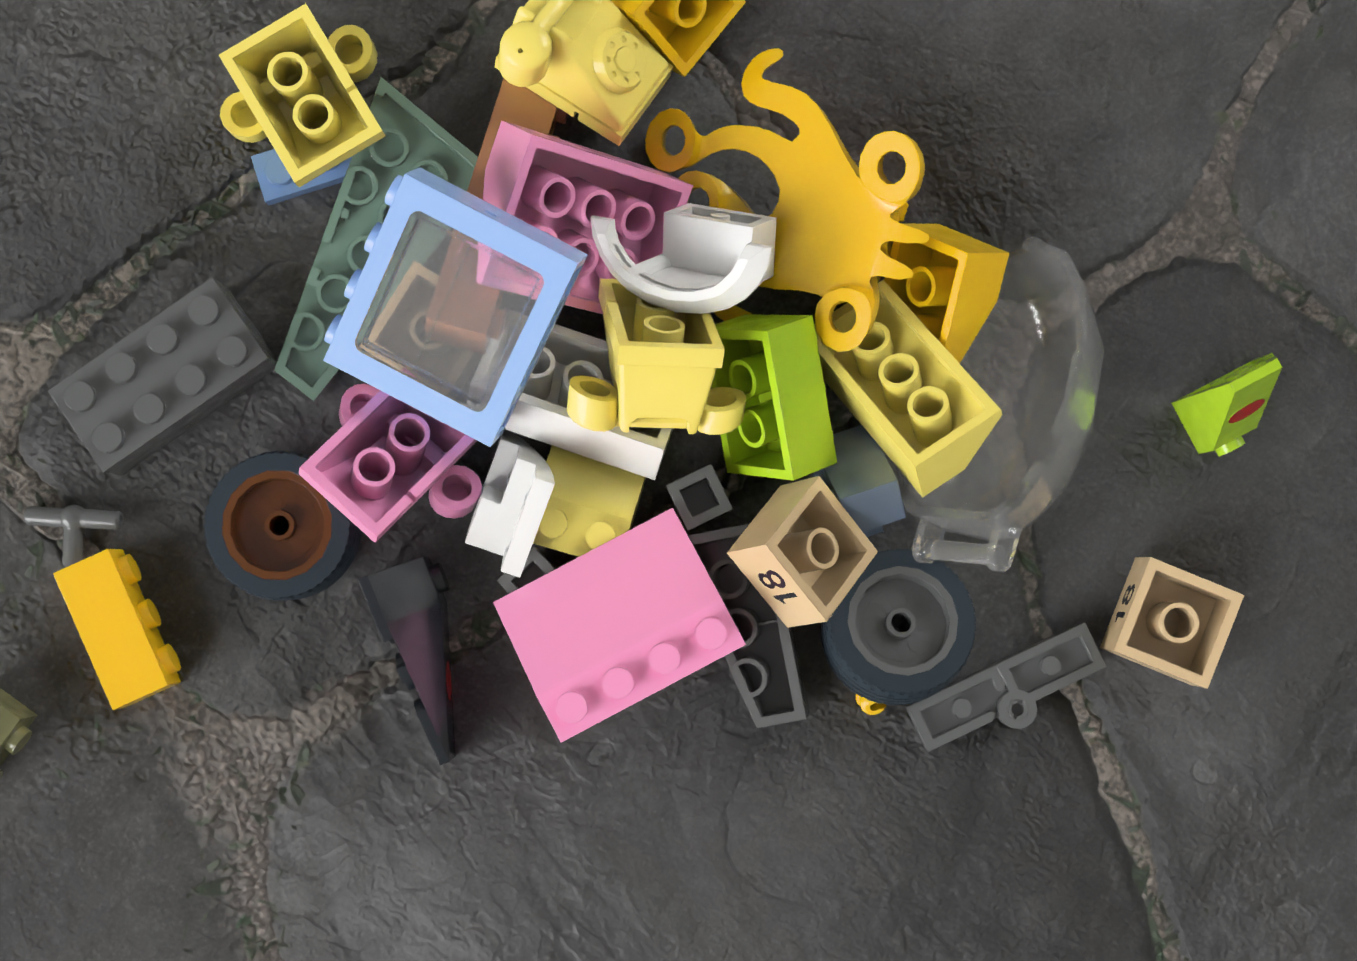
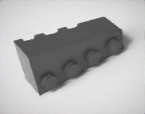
M749 524L689 535L691 543L746 644L727 654L725 658L756 728L807 719L810 711L793 627L787 628L727 554Z

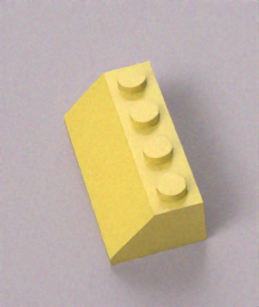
M882 280L878 283L880 300L875 322L860 345L850 351L837 352L823 344L814 324L824 381L923 498L965 470L1001 418L1002 411L891 287ZM846 303L833 312L832 320L837 329L842 332H848L855 325L856 312L850 303Z

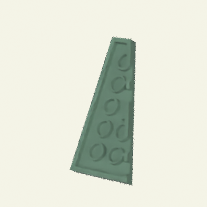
M382 77L378 83L370 110L386 136L352 156L274 371L313 401L339 370L323 361L330 346L329 343L324 341L325 335L333 319L338 314L343 316L350 300L344 296L346 286L353 273L357 269L363 270L370 253L364 250V246L376 223L380 222L383 224L390 208L389 205L385 204V197L394 179L398 175L404 176L405 173L420 167L467 191L478 156ZM420 211L413 212L410 215L355 339L356 347L370 332L414 260L423 265L452 230V227Z

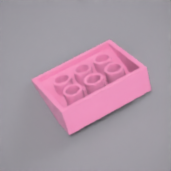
M501 120L485 168L483 200L588 254L564 305L603 314L598 298L600 278H616L610 273L599 255L592 236L591 216L615 219L616 232L621 245L629 258L635 264H638L663 253L664 212L687 204L693 185L660 170ZM480 242L477 270L478 283L538 298L544 285V279L540 273Z
M673 508L493 602L532 688L561 743L746 645Z

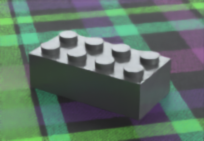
M211 277L49 389L48 393L103 473L122 476L272 372L278 359L228 287Z

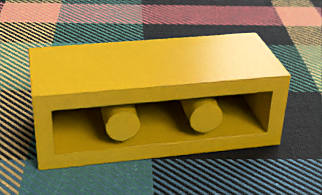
M106 549L53 573L112 710L128 707L181 683L177 673L181 670L179 658L170 644L165 645L157 628L161 625L159 612L150 599L145 600L138 585V582L142 579L141 572L130 554L125 555L123 549Z

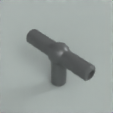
M75 504L68 505L65 508L29 506L24 512V521L29 526L63 527L62 564L68 567L83 560L84 528L119 530L124 524V515L119 510L84 509L82 506Z

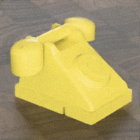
M529 0L524 7L518 8L513 24L504 32L500 41L499 54L495 60V68L500 70L502 77L510 84L530 89L572 117L578 113V121L618 146L621 145L670 78L674 67L667 62L611 0Z
M305 3L219 54V57L240 90L227 97L221 106L220 118L223 126L235 138L243 142L254 143L268 137L298 187L303 186L386 136L354 82L367 79L377 64L375 45L363 28L356 25H344L337 28L327 39Z
M600 278L598 298L603 312L612 385L592 376L580 375L572 377L569 382L567 413L572 421L583 428L599 432H606L614 427H620L621 431L628 433L629 427L687 429L688 434H695L698 430L708 435H721L735 430L743 422L746 395L743 391L736 388L716 387L710 389L717 368H722L725 352L711 314L674 312L644 301L628 291L617 279Z

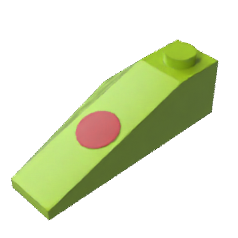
M1273 353L1255 358L1171 403L1198 454L1215 450L1218 457L1243 446L1245 441L1242 435L1257 428L1282 370L1278 358Z

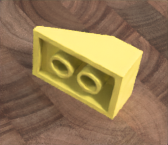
M552 445L546 463L553 473L555 485L533 544L580 557L631 530L646 477Z

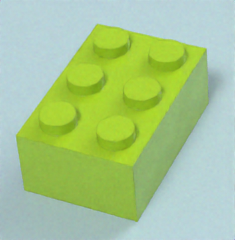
M745 314L715 324L725 352L722 368H717L711 387L736 388L743 391L746 395L743 422L732 432L720 435L727 473L794 481L836 464L834 435L830 422L826 387L823 380L813 315Z

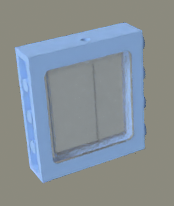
M419 167L405 173L404 176L398 175L389 187L385 197V204L390 206L383 224L380 222L376 223L366 240L364 250L370 254L363 270L357 269L346 286L344 296L350 300L343 316L338 314L326 332L324 341L329 343L330 346L323 361L491 447L503 434L588 254Z

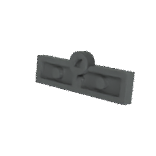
M1079 622L945 686L938 693L927 699L907 704L905 707L926 751L930 752L992 722L995 718H998L1001 723L1013 729L1026 728L1033 723L1037 716L1036 700L1107 666L1086 623Z

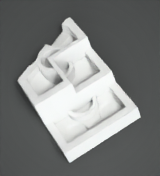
M504 430L499 438L498 447L473 513L465 543L503 556L501 572L520 578L555 482L553 473L543 457L525 440L513 432Z

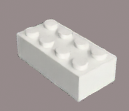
M507 307L503 308L507 310V315L499 340L490 338L486 354H483L470 384L468 405L478 411L486 408L527 322L528 314ZM555 324L505 429L655 480L674 428L629 427V432L626 433L621 431L620 427H614L612 430L599 432L583 428L573 422L567 413L569 382L572 377L580 375L592 376L612 385L607 343L604 340Z

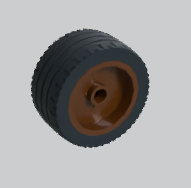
M271 451L255 455L231 468L212 491L213 493L209 498V504L206 507L204 517L206 545L218 570L227 580L246 593L263 599L280 601L310 597L336 583L355 559L361 543L362 531L299 475L300 466L311 456L292 451ZM286 517L289 521V529L286 533H280L279 523L286 522Z

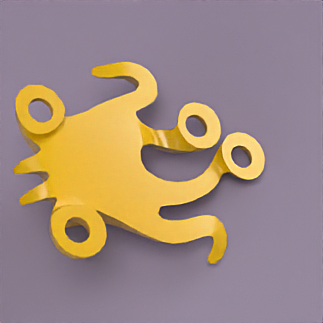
M768 49L754 57L745 69L741 82L743 96L754 105L778 112L792 120L799 128V135L793 141H789L772 131L760 127L744 125L725 126L714 130L706 136H702L696 131L692 120L685 112L680 109L669 108L659 112L650 122L645 138L646 153L650 162L658 170L669 173L692 167L712 153L728 149L746 151L762 160L775 175L780 192L779 201L772 214L769 215L770 217H777L774 276L763 281L759 286L778 290H799L821 296L822 299L817 303L815 311V325L819 337L824 345L837 352L850 351L860 345L873 327L879 310L880 291L878 282L881 276L900 280L912 278L914 274L913 270L907 265L890 257L892 242L926 243L929 240V234L900 224V222L904 221L909 206L907 201L912 199L921 188L925 172L924 156L917 143L908 135L897 131H887L875 135L866 143L860 156L858 167L847 152L834 126L823 110L806 93L791 86L763 79L764 72L783 57L781 49ZM678 126L685 135V145L680 153L673 156L665 148V138L670 128ZM889 152H898L903 156L906 163L904 176L895 184L887 179L883 171V159ZM695 170L688 171L678 178L693 185L691 193L698 188L706 191L710 207L755 214L735 190L711 174ZM844 302L850 303L856 312V323L848 332H842L837 329L832 320L836 305ZM737 305L726 310L714 312L724 321L745 314H751Z

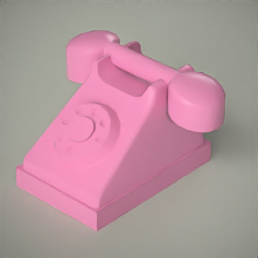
M407 365L401 370L426 383ZM357 384L346 390L341 398L339 419L342 427L299 468L300 476L375 543L428 490L429 502L434 511L445 518L453 519L464 517L472 512L482 490L480 478L473 470L466 466L454 465L477 440L368 384Z

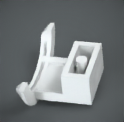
M687 203L664 212L663 253L635 264L619 241L615 219L591 216L592 236L599 255L610 273L628 291L639 298L674 312L706 314L729 309L747 299L763 281L774 276L777 217Z

